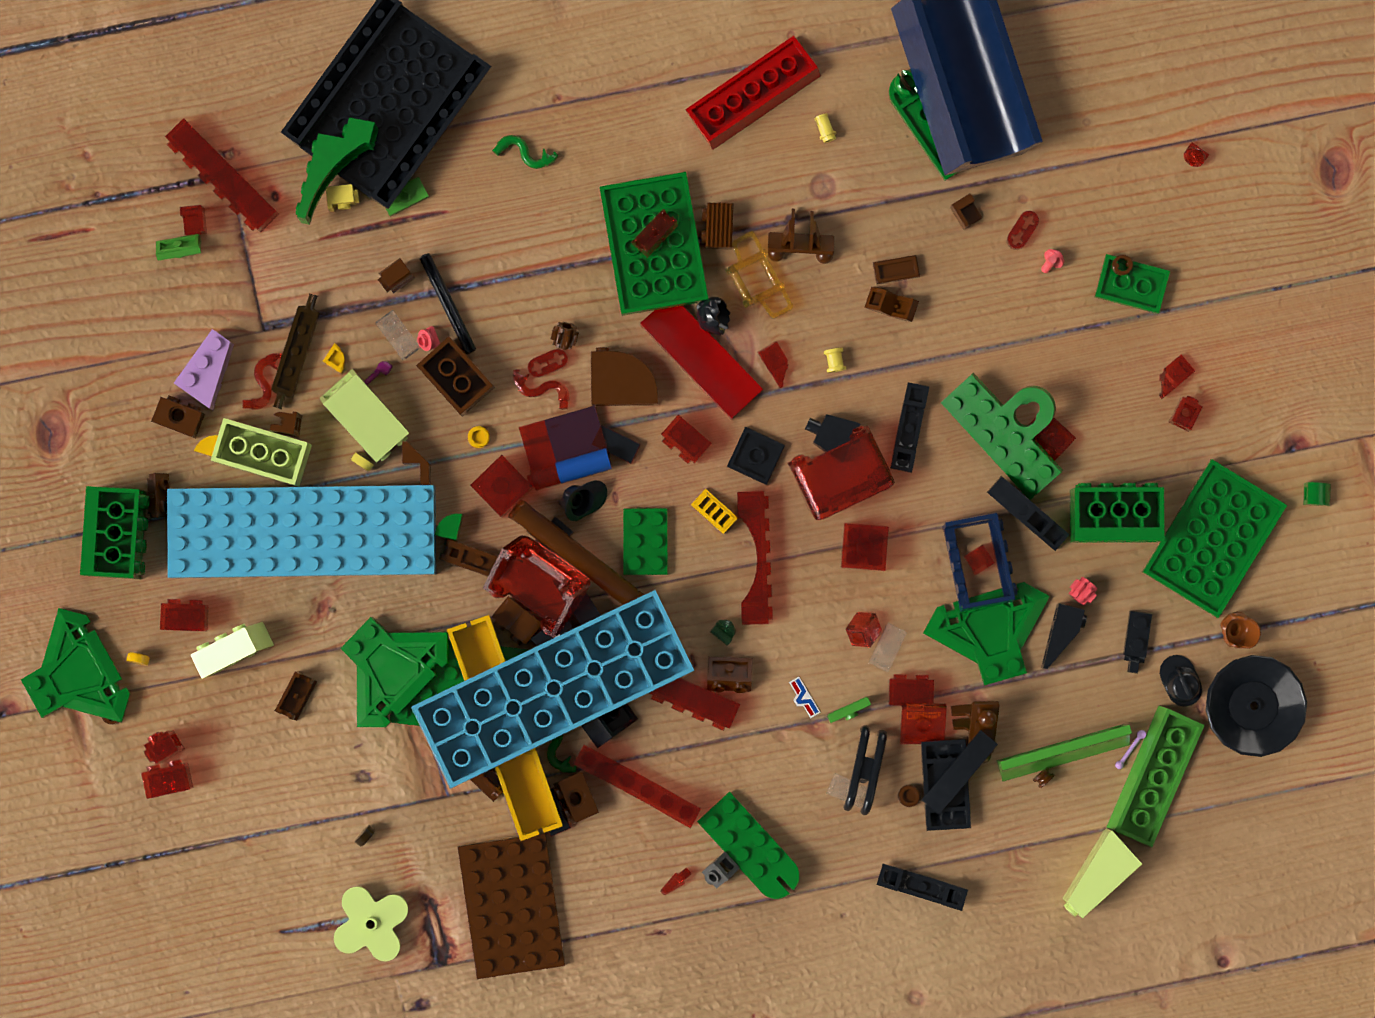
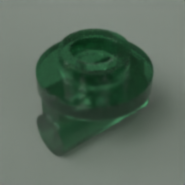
M718 620L710 630V633L728 646L736 634V629L729 620Z

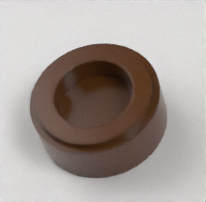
M905 785L898 792V800L906 807H913L920 800V792L913 785Z

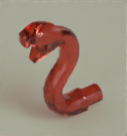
M269 354L257 362L254 368V377L263 389V395L258 399L243 400V409H262L270 402L272 390L270 384L263 376V370L268 365L278 370L276 361L278 359L281 360L282 354Z
M519 369L513 370V381L521 394L527 397H538L549 389H555L558 393L559 409H568L569 391L564 384L549 380L535 389H530L525 384L530 374L522 376L519 374Z

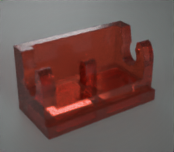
M662 209L631 243L648 258L678 226L677 220L674 217L668 216L666 211Z

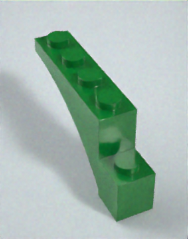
M349 118L348 124H345L343 127L342 136L344 138L318 133L317 140H314L312 144V160L307 163L306 173L308 176L306 182L304 181L301 187V203L298 202L296 206V215L301 223L310 225L321 196L337 174L369 149L374 150L379 130L375 122Z

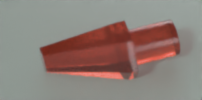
M685 868L679 874L675 873L660 892L666 895L685 884L684 880L691 875V872Z

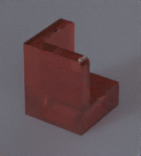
M202 205L180 207V216L183 218L184 234L186 236L207 234L205 208Z
M983 544L964 556L973 570L974 576L995 563Z
M857 612L846 627L851 645L859 647H871L882 631L876 613Z

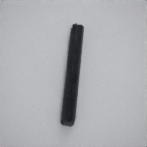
M430 253L422 255L420 261L466 354L474 352L476 347Z

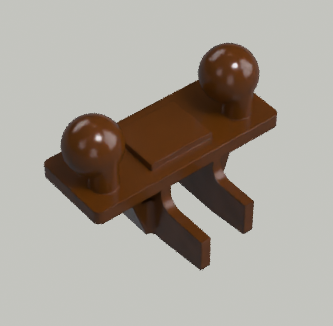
M792 208L791 220H789L784 232L768 233V257L772 261L777 262L784 258L785 253L816 254L818 262L827 264L833 259L834 236L820 235L817 223L814 221V211H810L809 234L795 233V209Z
M974 701L972 704L951 706L952 716L969 717L952 719L953 730L968 731L967 745L979 730L995 741L1000 707L999 702ZM991 753L983 763H986L991 759Z

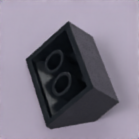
M625 704L581 726L598 749L637 721L638 718L629 705Z

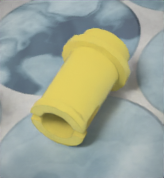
M825 113L815 117L814 119L821 134L820 140H823L824 143L835 140L837 133L833 131L828 114Z

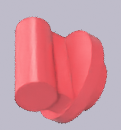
M1048 249L1044 254L1046 262L1041 270L1044 273H1049L1052 267L1061 268L1064 265L1062 253L1058 250Z
M434 326L419 331L417 342L423 350H434L441 344Z

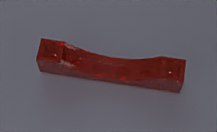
M764 491L737 492L738 516L746 524L752 535L757 555V567L753 584L747 596L741 602L742 625L769 624V620H773L772 606H768V598L772 597V584H767V575H771V562H766V553H770V540H766L765 531H770L769 518H765V509H769V498L764 496Z
M586 744L583 745L573 763L575 766L625 791L689 828L692 827L701 810V807Z

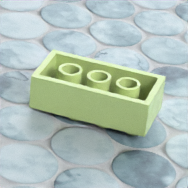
M223 418L211 461L300 487L312 445L304 441Z

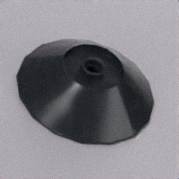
M1250 655L1231 661L1217 672L1208 688L1205 710L1211 730L1223 745L1240 755L1263 757L1282 751L1296 740L1305 724L1308 702L1302 682L1290 667L1273 657ZM1252 702L1257 703V708L1255 710H1252L1250 708V704Z

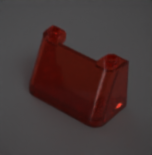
M868 425L853 429L850 435L851 441L813 459L809 456L798 455L788 462L804 502L815 520L828 518L894 485L895 480Z
M521 535L502 548L483 589L495 598H504L507 595H511L543 619L540 622L542 631L546 635L555 638L559 635L591 586V581L534 539Z

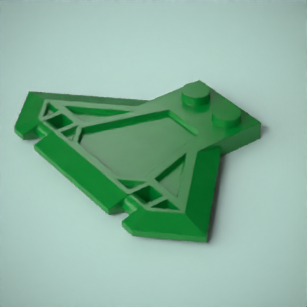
M1025 582L1016 584L1018 595L1015 596V600L1021 599L1022 605L1014 607L1013 602L963 612H960L958 601L953 602L954 609L946 611L945 606L942 605L934 611L923 634L977 663L984 686L1026 674L1027 671L1021 655V649L1050 596ZM1002 588L970 597L969 602L974 603L1003 597ZM957 617L959 623L950 625L949 620Z
M58 608L42 667L22 678L21 681L41 718H45L65 707L122 723L130 692L127 687L120 690L117 683L122 680V677L96 630L88 632L86 625L91 621L87 615ZM78 631L81 637L77 639L74 632ZM108 688H110L113 694L109 697L105 691Z
M370 617L340 649L357 665V727H387L391 723L387 716L392 711L396 715L400 714L437 675L432 669L437 664L443 668L448 663V632L388 633L374 617ZM429 655L431 658L425 662L423 659ZM384 702L386 706L380 710L378 706Z

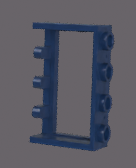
M997 513L945 522L942 527L960 612L1013 602L1018 593L1016 584L1011 581L1010 574H1013L1011 561H1007L1006 557L1008 544L1006 539L1003 540L1001 531H1004L1002 518H998ZM988 523L1003 597L970 603L954 529Z

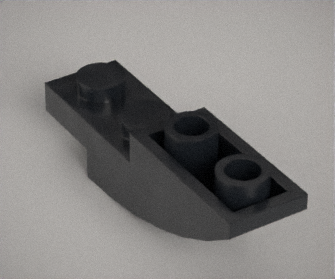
M1000 476L987 491L990 496L1054 551L1070 535L1004 477Z

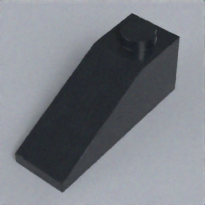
M1060 603L1056 605L1041 665L1042 669H1048L1080 632V628L1085 627L1087 615H1084L1085 610Z

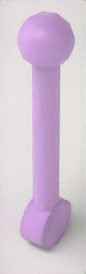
M1139 730L1137 732V738L1122 759L1116 762L1115 766L1117 769L1124 767V762L1138 742L1146 737L1145 731Z

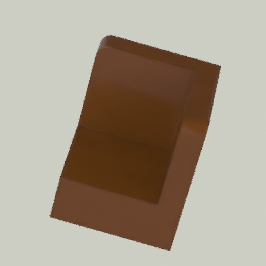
M971 193L950 206L963 230L982 219L981 214L974 205L975 200Z

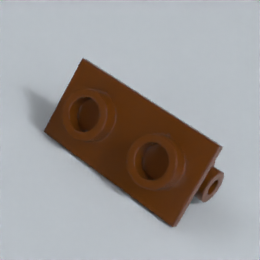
M149 474V478H147L148 494H154V498H150L148 514H150V518H167V489L170 488L169 474Z
M492 769L470 779L493 802L503 793L498 775Z

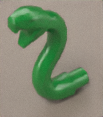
M516 135L504 136L492 150L494 154L499 156L510 145L515 144L519 147L523 162L534 169L550 166L558 158L556 152L549 155L543 148L542 158L534 160L529 154L526 142Z
M563 735L554 738L547 749L549 763L561 772H576V765L572 767L569 764L571 756L563 761L558 760L556 757V750L562 742Z

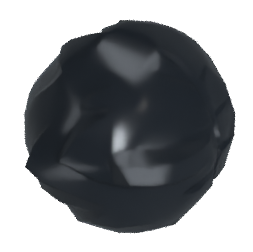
M710 297L708 300L699 302L696 308L700 327L705 331H710L720 336L723 335L725 330L728 329L729 315L731 313L727 309L725 301L719 297Z

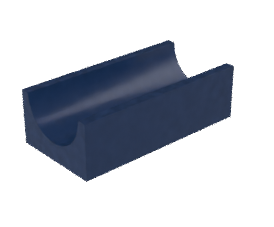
M901 0L891 8L944 175L1019 156L1043 142L997 0Z

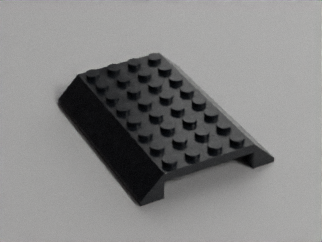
M376 0L287 122L281 133L307 154L313 156L312 144L314 140H317L318 133L344 138L342 131L344 125L348 124L349 118L375 122L379 130L374 150L369 149L359 155L337 175L373 201L389 209L492 66L474 53L473 55L405 8L401 1Z

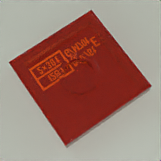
M902 703L900 744H921V742L945 740L946 704Z

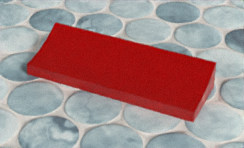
M793 35L685 110L711 149L714 150L821 77L817 65Z
M683 305L654 310L640 322V326L730 420L763 390L712 335L700 327L699 322Z

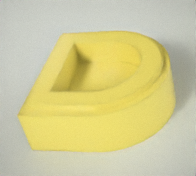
M356 452L351 458L354 463L366 471H370L374 466Z

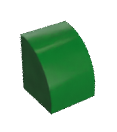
M1319 482L1304 483L1303 505L1330 506L1331 484Z
M451 514L443 518L436 528L435 536L458 541L464 515Z

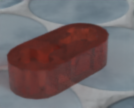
M1023 212L1007 236V244L1011 249H1022L1039 223L1038 215L1035 212ZM1032 216L1034 225L1030 224L1026 230L1022 227L1025 224L1023 217L1028 218ZM1019 231L1023 233L1020 238L1022 244L1017 243L1014 245L1011 236H1017Z
M562 349L551 350L530 360L528 371L534 378L544 377L564 368L568 363V356ZM558 353L559 356H564V358L561 360V365H558L557 362H554L552 364H549L548 362L555 358L554 354ZM535 362H538L539 365L547 363V366L541 368L542 372L540 374L537 371H532Z

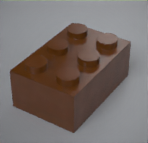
M449 336L416 365L462 417L495 388Z

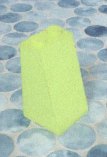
M353 369L320 397L323 405L375 462L385 460L391 454L390 450L395 445L400 446L402 441L408 439L406 436L409 434L408 430Z
M1106 828L1102 832L1062 898L1066 902L1063 906L1074 917L1078 915L1084 918L1142 865L1112 830Z

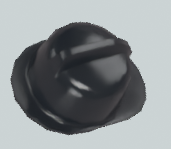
M598 480L588 482L582 486L572 485L564 491L562 498L558 500V504L563 507L570 521L581 520L602 507L607 498V487Z
M1173 655L1166 658L1160 666L1159 674L1169 698L1178 706L1187 707L1193 705L1199 700L1202 693L1201 681L1193 664L1189 659L1181 655Z

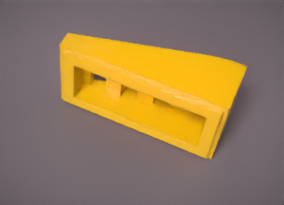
M707 489L691 504L695 510L722 534L738 519L734 513ZM706 497L710 498L707 504L701 509L699 505L702 503V501ZM714 502L717 506L707 514L705 511ZM721 508L723 512L714 520L712 518L713 515ZM727 514L729 516L728 520L722 526L718 523Z

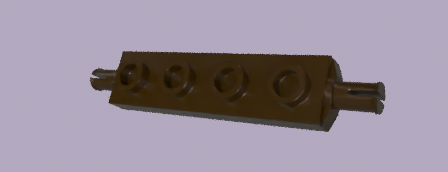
M309 293L306 306L297 307L271 388L277 394L273 405L275 408L282 409L285 397L294 396L320 315L314 309L318 297Z

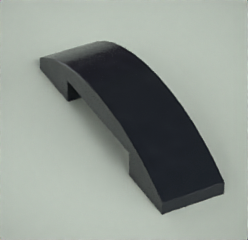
M907 383L890 469L912 473L929 386Z
M882 864L876 884L960 911L963 910L968 889L887 864Z

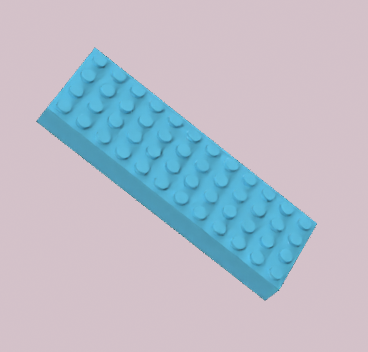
M434 485L167 489L168 578L436 575V487Z
M656 590L434 695L412 706L411 709L451 789L693 672L694 669Z

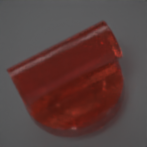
M1191 142L1184 152V159L1189 165L1199 167L1203 165L1210 154Z

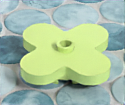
M356 886L348 889L342 897V907L349 920L335 931V946L338 950L347 954L354 953L367 946L372 955L380 961L394 959L400 951L401 943L393 928L405 920L408 915L409 908L406 900L400 895L391 894L377 902L370 892L363 887ZM368 920L374 921V928L367 927Z

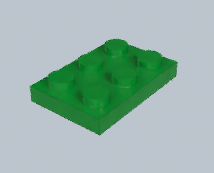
M1106 254L1094 297L1159 314L1170 271L1132 261L1133 267L1131 271L1124 276H1120L1112 270V262L1116 256ZM1120 259L1117 261L1119 270H1127L1126 260Z
M667 508L623 509V575H668Z

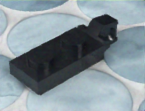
M1129 611L1123 651L1124 660L1129 661L1127 670L1129 673L1138 674L1139 663H1144L1152 614Z

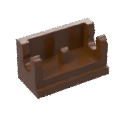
M294 411L293 413L277 412L274 414L282 419L280 422L282 425L270 424L271 432L299 437L303 415Z
M295 671L275 712L297 721L317 681Z

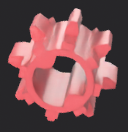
M1081 577L1080 580L1076 579L1070 586L1072 590L1069 592V595L1083 606L1087 602L1090 604L1097 596L1095 592L1098 588L1084 577Z

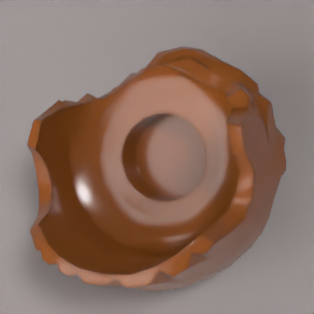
M1236 611L1228 614L1221 621L1220 626L1224 635L1223 639L1229 647L1250 649L1258 644L1261 628L1258 623L1246 614Z

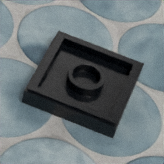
M745 427L727 467L767 485L785 445Z

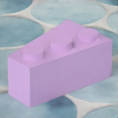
M212 329L177 377L174 384L209 409L214 410L215 401L220 391L221 382L234 344Z

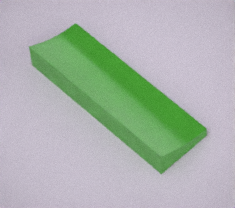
M1158 705L1106 828L1153 847L1204 728L1203 724Z
M1118 725L996 760L1002 782L1042 771L1046 767H1056L1129 746L1130 734L1132 733L1130 725Z

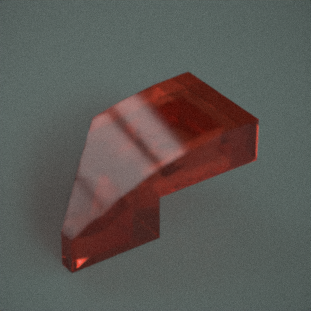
M774 341L757 353L778 387L782 388L789 364L778 342Z
M1182 354L1163 369V373L1159 375V381H1161L1159 397L1161 399L1195 372L1194 368Z

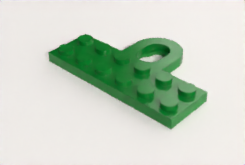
M973 372L941 402L1029 500L1062 473L1063 469L1034 439L1053 420L1056 412L1054 398L1046 389L1039 386L1024 387L1003 405ZM1033 401L1037 402L1040 406V411L1036 414L1034 423L1030 425L1021 424L1016 418V409L1020 405Z

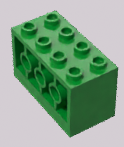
M1078 483V485H1075V488L1070 490V543H1151L1165 541L1164 487H1158V483H1145L1142 487H1136V483H1122L1119 487H1114V483H1100L1097 487H1091V483ZM1093 506L1098 509L1096 516L1091 512ZM1116 506L1121 511L1118 516L1113 512V508ZM1138 506H1140V509H1142L1143 513H1141L1140 516L1135 511V508H1137Z
M86 486L80 575L141 580V575L145 574V562H142L143 553H146L147 540H144V531L148 530V518H145L146 509H149L150 496H147L146 491ZM119 508L122 509V513L120 515L117 514V510ZM119 529V531H121V534L117 538V536H115V533ZM116 552L119 553V558H117V560L116 558H114V554Z

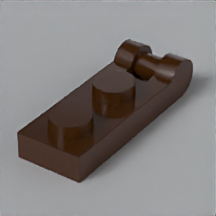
M446 538L444 543L446 546L444 552L440 554V560L497 580L504 561L503 558ZM454 548L460 550L457 558L451 557Z

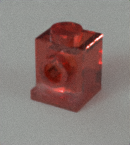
M1191 396L1182 397L1168 422L1189 432L1192 430L1203 406L1199 405V401ZM1183 409H1187L1189 411L1188 417H1184L1182 415Z

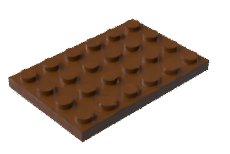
M546 833L522 841L517 837L458 846L477 979L565 966Z

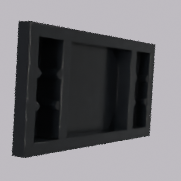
M966 739L921 742L924 796L947 767L966 748ZM968 781L940 814H937L924 803L926 831L971 828Z

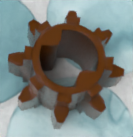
M558 322L557 326H554L550 339L553 340V345L556 348L570 350L572 346L576 345L579 332H576L577 327L572 323Z

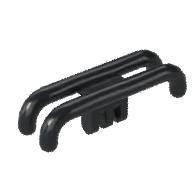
M863 725L860 728V741L847 799L843 808L845 811H850L853 808L859 783L869 781L864 804L860 810L862 815H868L874 801L887 741V732L885 730L877 732L878 741L874 759L865 757L870 728L867 725Z

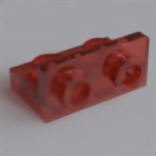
M1036 417L1028 425L1034 423ZM1053 418L1034 439L1055 461L1076 437L1058 420Z

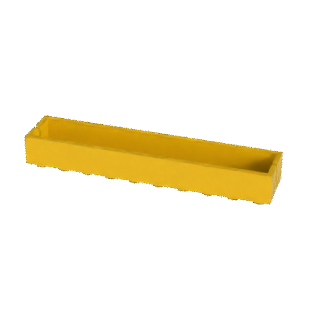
M489 615L470 621V627H467L466 623L447 629L464 681L505 662ZM536 748L495 767L520 841L539 835L538 829L540 828L545 833L563 826Z

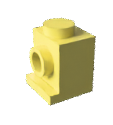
M352 184L326 188L327 205L330 212L335 211L334 207H338V210L351 209V205H356V203L360 202L359 192L354 190Z

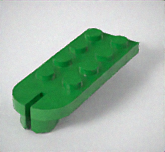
M903 70L901 75L911 88V91L906 89L898 73L890 84L889 99L943 180L946 181L958 172L944 175L911 70Z
M730 791L697 821L720 848L740 867V870L762 894L772 899H782L790 895L777 880L779 876L795 891L800 880V872L797 865Z

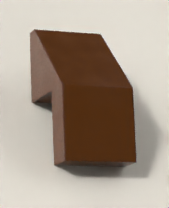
M871 287L864 308L895 319L912 322L919 301L913 298L898 296L885 289Z
M402 441V464L420 465V485H431V464L407 441Z

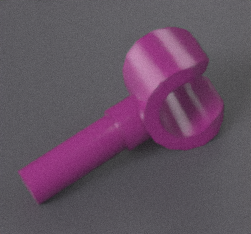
M387 361L380 362L376 370L364 382L368 385L380 372L387 376L393 366Z

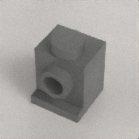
M724 852L711 862L702 873L705 875V881L710 885H714L717 889L729 880L740 867ZM721 861L730 870L729 872H726L719 864Z

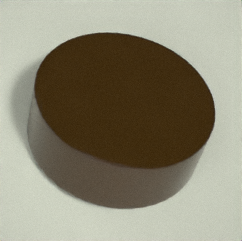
M368 825L354 842L360 847L364 846L374 834L375 829Z

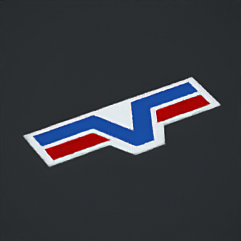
M800 677L789 682L796 693L793 700L796 706H803L810 718L821 713Z

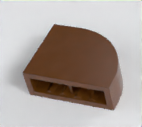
M598 347L596 351H591L592 406L658 405V391L655 379L649 368L641 360L624 352L609 351L607 347Z

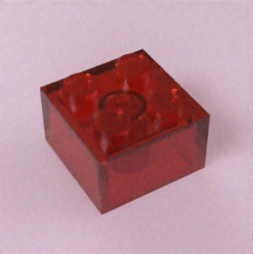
M503 455L497 458L470 485L501 518L534 488Z
M844 523L840 568L886 571L889 527Z

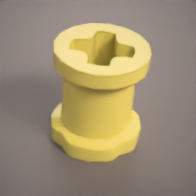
M843 348L824 351L828 362L827 373L846 370L842 359Z

